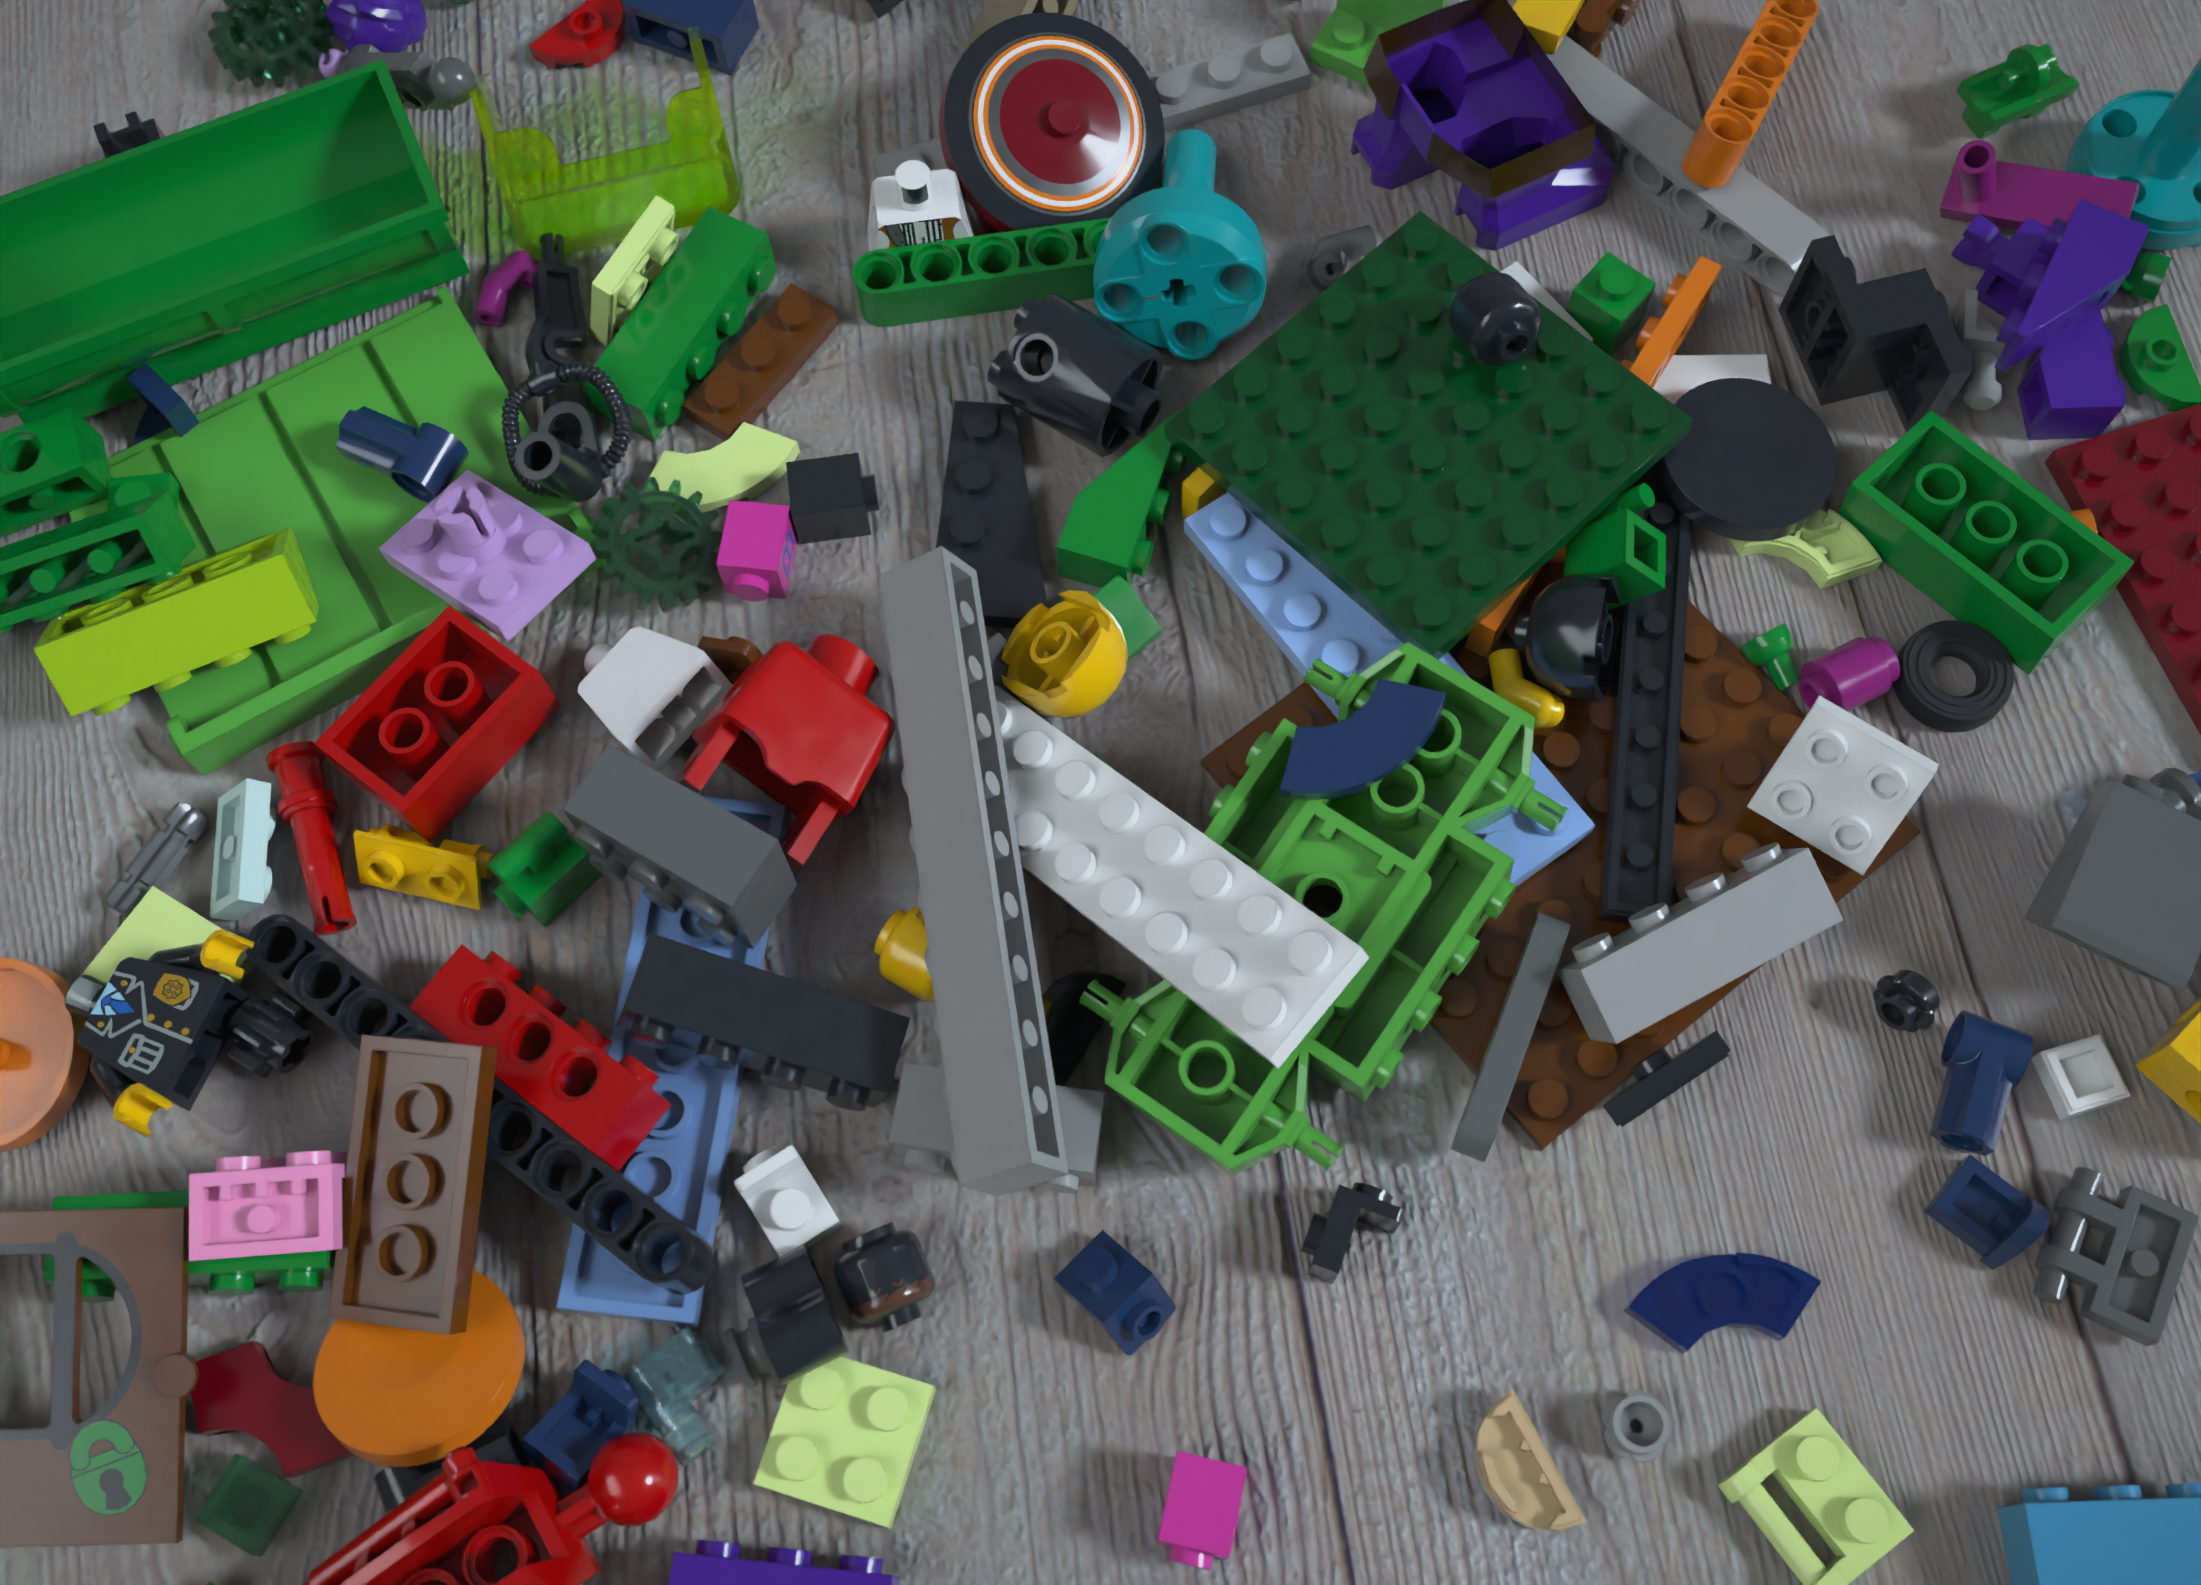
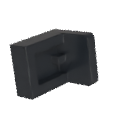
M1356 1182L1353 1184L1352 1189L1339 1185L1328 1215L1324 1216L1314 1212L1301 1248V1252L1313 1256L1307 1275L1333 1284L1339 1274L1356 1221L1394 1234L1401 1223L1405 1210L1391 1204L1392 1195L1375 1186Z

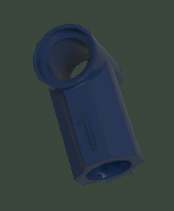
M365 406L356 411L349 410L339 424V438L336 447L343 457L389 476L403 491L426 503H430L447 488L469 455L468 449L458 438L437 425L422 423L417 429Z
M1965 1010L1961 1011L1953 1021L1943 1045L1941 1064L1948 1069L1929 1135L1940 1141V1145L1961 1153H1975L1987 1156L1994 1152L2010 1091L2023 1078L2032 1055L2033 1037L2031 1034Z

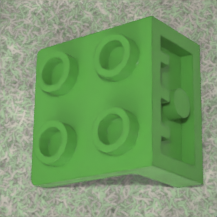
M1337 0L1336 9L1310 47L1309 61L1370 88L1363 69L1378 35L1431 12L1445 8L1447 0Z

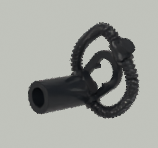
M550 360L539 361L531 366L532 374L527 376V380L514 387L512 392L508 393V398L504 399L505 406L502 407L504 413L501 415L503 419L501 424L510 469L522 487L526 488L527 491H532L533 494H539V496L553 495L556 498L564 497L574 502L588 501L600 490L603 479L611 476V469L616 468L617 464L621 463V458H624L626 455L624 451L628 450V444H630V437L632 436L628 406L625 404V400L622 398V394L619 393L618 388L615 387V383L598 366H593L590 362L585 363L584 361L579 363L577 361L568 362L560 366ZM580 379L588 381L600 392V395L606 400V404L611 411L615 429L613 432L614 436L612 437L614 441H611L612 446L608 447L609 450L605 451L606 454H601L596 425L592 415L582 405L572 401L558 402L548 408L540 418L537 432L530 433L521 440L518 415L523 403H526L531 397H541L566 386L569 380ZM568 414L578 417L583 432L580 439L585 442V446L576 449L553 436L552 429L555 422Z

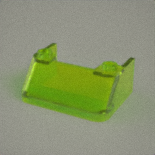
M698 26L687 28L701 86L682 90L676 93L668 102L665 110V123L670 141L561 165L556 146L544 131L532 126L503 130L486 73L475 76L476 83L470 87L469 93L514 236L524 251H529V254L534 257L542 258L539 238L545 233H553V240L557 233L564 237L565 255L622 242L656 195L674 206L675 219L673 230L695 225L708 206L727 215L735 209L740 197L739 183Z

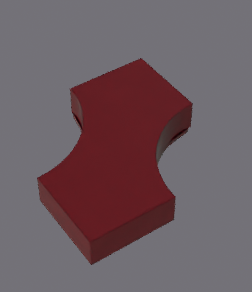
M250 1341L196 1361L199 1376L195 1390L190 1393L199 1434L207 1436L232 1432L251 1434L270 1448L278 1459L284 1477L295 1478L354 1456L352 1452L339 1442L323 1422L317 1410L313 1387L299 1386L283 1377L274 1368L262 1343Z

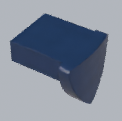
M147 363L126 377L148 406L138 424L134 445L172 427L176 434L182 437L200 423L185 401Z
M1972 1155L1960 1160L1924 1210L1926 1214L1982 1256L1980 1261L1991 1270L2003 1265L2028 1248L2047 1230L2050 1221L2049 1211L2034 1198L2026 1197Z

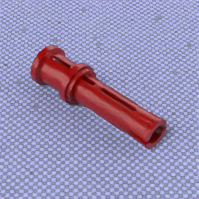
M299 741L284 744L273 749L267 754L266 763L269 771L277 776L282 798L277 805L278 815L286 825L292 827L314 921L312 924L314 932L319 935L337 934L339 930L336 922L341 921L345 931L357 924L331 818L336 813L338 804L335 793L327 790L322 769L326 756L314 742Z

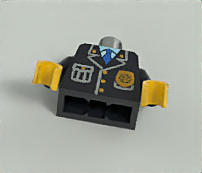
M218 929L211 933L204 943L157 951L148 960L126 957L120 961L109 982L86 974L74 981L66 996V1009L87 1019L78 1035V1044L94 1054L90 1064V1072L110 1107L113 1108V1117L116 1121L148 1138L152 1133L148 1129L149 1119L159 1108L163 1107L169 1110L174 1104L187 1111L191 1110L229 1040L226 1032L231 1017L245 1001L252 997L228 978L220 976V974L237 980L242 979L244 970L236 966L237 959L245 949H253L255 942L227 930Z

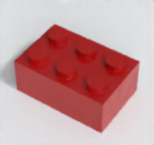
M449 605L314 744L347 779L431 844L553 715L561 704L537 669Z

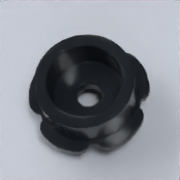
M1900 970L1894 975L1883 976L1877 981L1878 989L1873 993L1875 1008L1878 1016L1886 1025L1895 1030L1914 1033L1919 1028L1926 1030L1934 1023V1013L1939 1009L1940 998L1935 987L1924 976L1911 970Z

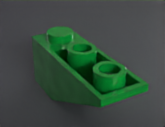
M1177 412L1169 416L1076 495L1056 547L1058 576L1102 588L1117 575H1120L1130 586L1135 575L1145 576L1154 547V542L1148 540L1153 524L1162 526L1170 508L1172 491L1166 489L1172 473L1181 476L1188 459L1165 438L1164 425L1177 415Z

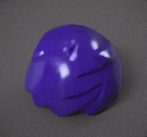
M332 0L326 13V17L331 20L335 38L344 42L349 52L357 44H372L380 52H401L407 45L416 44L421 41L427 28V16L421 0Z

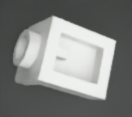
M793 1145L786 1147L782 1151L778 1147H772L757 1154L744 1165L743 1171L745 1174L733 1182L779 1257L804 1245L808 1249L843 1226Z

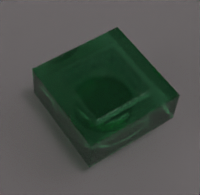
M236 1453L193 1520L248 1554L262 1557L304 1490L250 1457Z

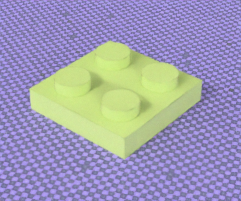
M839 1357L788 1382L753 1484L891 1529L936 1388L933 1385L845 1357Z

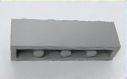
M1777 842L1759 847L1740 859L1744 867L1726 877H1724L1722 872L1705 876L1685 888L1688 897L1669 908L1665 902L1649 906L1628 919L1632 926L1628 930L1611 938L1609 933H1602L1573 947L1572 952L1575 958L1557 967L1556 971L1590 1040L1618 1044L1843 921L1841 913L1809 848L1781 849Z

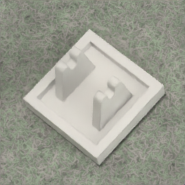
M1819 695L1752 796L1747 807L1863 875L1936 774L1939 764Z

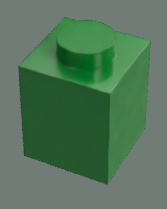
M1607 252L1573 289L1566 311L1594 339L1593 343L1612 357L1641 324L1656 283Z

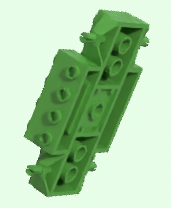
M1409 642L1397 647L1360 674L1352 672L1350 677H1347L1322 662L1320 658H1317L1312 663L1313 669L1309 668L1304 677L1306 684L1312 685L1335 699V703L1340 706L1338 722L1348 719L1368 702L1379 678L1445 692L1446 701L1433 733L1421 750L1403 768L1399 767L1386 777L1366 786L1365 790L1347 796L1319 800L1281 796L1280 787L1297 725L1284 718L1273 734L1265 731L1258 737L1246 758L1245 764L1250 768L1236 788L1228 784L1222 789L1213 802L1208 817L1213 821L1204 832V835L1302 905L1305 894L1312 887L1317 885L1334 887L1342 897L1341 907L1332 916L1321 919L1358 944L1369 957L1367 962L1279 1069L1165 979L1134 1000L1129 997L1124 1000L1101 985L1099 981L1093 980L1087 988L1092 994L1106 1002L1107 1005L1086 991L1083 992L1079 1004L1086 1006L1101 1016L1114 1029L1104 1082L1109 1089L1127 1104L1229 1174L1237 1175L1287 1147L1291 1150L1296 1148L1324 1167L1327 1172L1332 1168L1335 1160L1315 1147L1314 1144H1317L1337 1159L1344 1146L1339 1145L1311 1126L1310 1118L1306 1116L1310 1069L1363 1104L1376 1086L1383 1089L1400 1066L1405 1054L1400 1052V1049L1413 1029L1421 1032L1439 1007L1442 997L1437 993L1451 972L1458 976L1472 958L1480 943L1475 936L1487 918L1491 917L1496 920L1516 890L1517 885L1510 881L1514 859L1473 833L1506 817L1512 811L1516 814L1518 812L1523 813L1554 833L1559 826V822H1562L1568 811L1567 807L1561 806L1535 790L1536 781L1530 778L1535 717Z

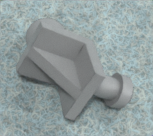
M1965 288L1953 310L1947 305L1948 316L1959 339L1966 342L1972 356V366L1974 369L1970 374V382L1964 386L1963 401L1967 406L1975 410H1987L2001 401L2002 386L1996 381V378L2003 379L2010 367L2004 371L1995 368L2005 344L1995 340L1998 331L1977 312L1978 290Z

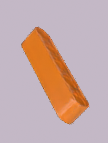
M1767 0L1682 159L1681 166L1683 172L1690 180L1706 188H1720L1730 182L1818 14L1819 6L1816 0Z

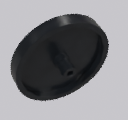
M1725 378L1698 385L1685 393L1674 404L1693 419L1689 433L1655 465L1663 489L1670 500L1685 516L1701 527L1727 538L1742 541H1768L1782 538L1798 531L1818 513L1833 489L1837 474V456L1827 428L1814 411L1803 401L1786 390L1763 381L1746 378Z

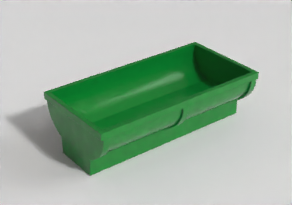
M384 59L0 196V417L8 418L17 414L25 424L38 419L46 413L57 412L71 407L84 419L140 398L141 396L126 377L145 363L169 386L469 274V268L449 222L450 218Z

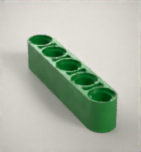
M1110 218L867 252L856 260L852 270L859 311L862 318L869 324L877 327H891L1019 309L1029 296L1043 300L1048 295L1058 293L1071 301L1094 298L1093 273L1096 250Z

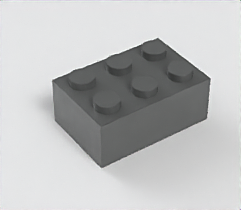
M611 744L607 746L562 808L576 829L573 839L592 853L588 861L596 869L618 882H622L627 875L645 885L642 891L643 894L668 912L675 914L681 906L700 917L697 925L708 935L726 945H731L736 938L754 949L797 886L778 839Z

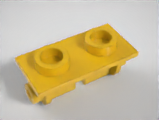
M388 823L384 824L381 828L372 827L369 832L356 830L353 833L359 883L476 910H481L483 907L480 879L481 877L490 879L494 873L486 864L496 856V854L488 853L485 845H470L444 839L438 848H434L433 842L430 844L416 832L399 829L395 825Z

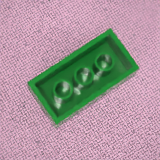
M1933 411L1926 414L1851 483L1837 512L1867 538L1884 563L1957 620L1974 624L1992 634L2006 649L2011 662L2028 675L2107 600L2134 563L2133 560Z

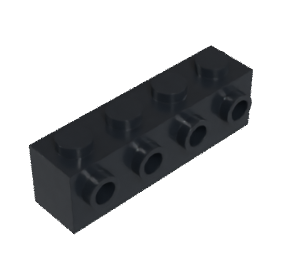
M650 933L641 953L616 1026L630 1030L629 1037L645 1046L667 1049L670 1043L697 1051L695 1058L711 1067L733 1070L736 1064L762 1072L761 1079L774 1087L797 1091L801 1089V1085L827 1093L826 1100L835 1106L852 1111H864L866 1106L875 1108L889 1094L910 1018Z

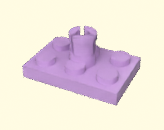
M468 469L378 548L389 565L507 642L596 560L588 542Z

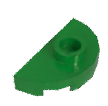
M2168 304L2147 310L2129 328L2125 341L2120 347L2119 360L2122 374L2134 392L2138 395L2146 392L2155 400L2168 404L2169 406L2166 410L2174 413L2201 404V385Z

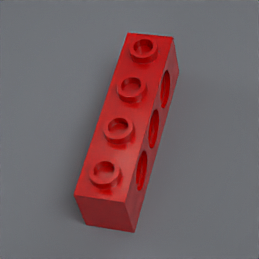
M461 944L409 1008L452 1042L498 1047L495 1076L583 1146L619 1171L672 1105L652 1089L660 1077L629 1053H626L619 1063L607 1055L605 1052L613 1042L584 1019L580 1018L573 1028L562 1021L560 1017L567 1007L536 983L528 993L516 986L515 984L523 974L491 950L482 960ZM504 1010L502 1015L494 1022L496 1016ZM550 1042L544 1054L537 1058L540 1050ZM597 1076L593 1087L582 1095L585 1085Z

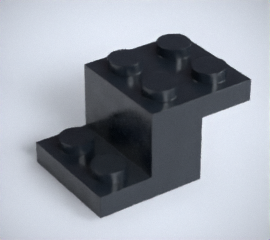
M1835 235L1811 240L1778 311L1820 405L1887 390L1906 433L1930 411H1933L1942 418L1974 368L1972 366L1970 349L1965 341L1959 339L1948 316L1946 299L1941 291L1935 289L1926 268L1857 284L1854 264L1849 257H1844Z

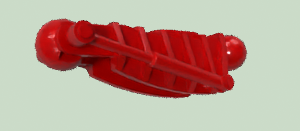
M628 1432L612 1438L593 1457L587 1484L564 1498L555 1479L543 1469L479 1461L473 1447L466 1448L465 1446H460L450 1451L444 1457L445 1461L441 1465L444 1470L442 1473L310 1571L309 1580L302 1585H579L602 1570L585 1538L586 1535L608 1521L618 1526H640L658 1518L672 1503L679 1481V1468L674 1452L662 1439L647 1432ZM452 1501H454L455 1504L453 1506H451L450 1508H448L447 1510H445L429 1522L427 1521L440 1510H442L444 1507H446L448 1504H450ZM514 1543L519 1554L518 1565L514 1572L498 1582L493 1573L494 1559L504 1546Z

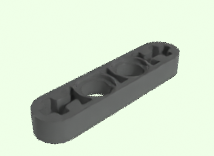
M1538 912L1526 939L1464 1108L1451 1150L1481 1162L1486 1160L1503 1118L1571 924Z

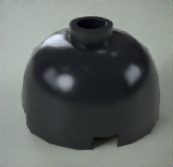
M1573 574L1554 580L1535 597L1530 613H1520L1515 628V648L1519 651H1526L1527 666L1536 682L1558 696L1579 701L1602 703L1604 697L1600 689L1610 688L1620 635V622H1613L1612 615L1608 614V603L1621 604L1619 583L1614 575Z

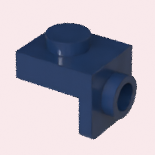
M1103 1230L1054 1278L1063 1292L1105 1329L1118 1348L1127 1356L1134 1354L1145 1341L1153 1338L1176 1309V1305L1155 1275Z
M585 1359L574 1370L572 1388L522 1438L521 1452L569 1490L575 1492L586 1484L593 1457L608 1440L628 1432H633L639 1401L634 1395L632 1387L617 1372L610 1369L602 1371Z

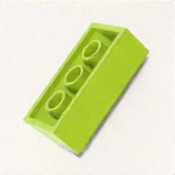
M285 527L183 566V570L180 573L160 583L147 585L144 581L126 588L125 591L111 599L96 604H90L89 602L52 618L33 650L70 716L78 715L90 709L95 716L110 713L130 702L131 697L129 694L153 686L156 692L169 690L190 679L192 676L190 671L211 662L214 663L216 668H224L238 663L251 655L250 647L274 639L276 645H282L308 634L311 631L309 624L317 621L319 604L291 527Z

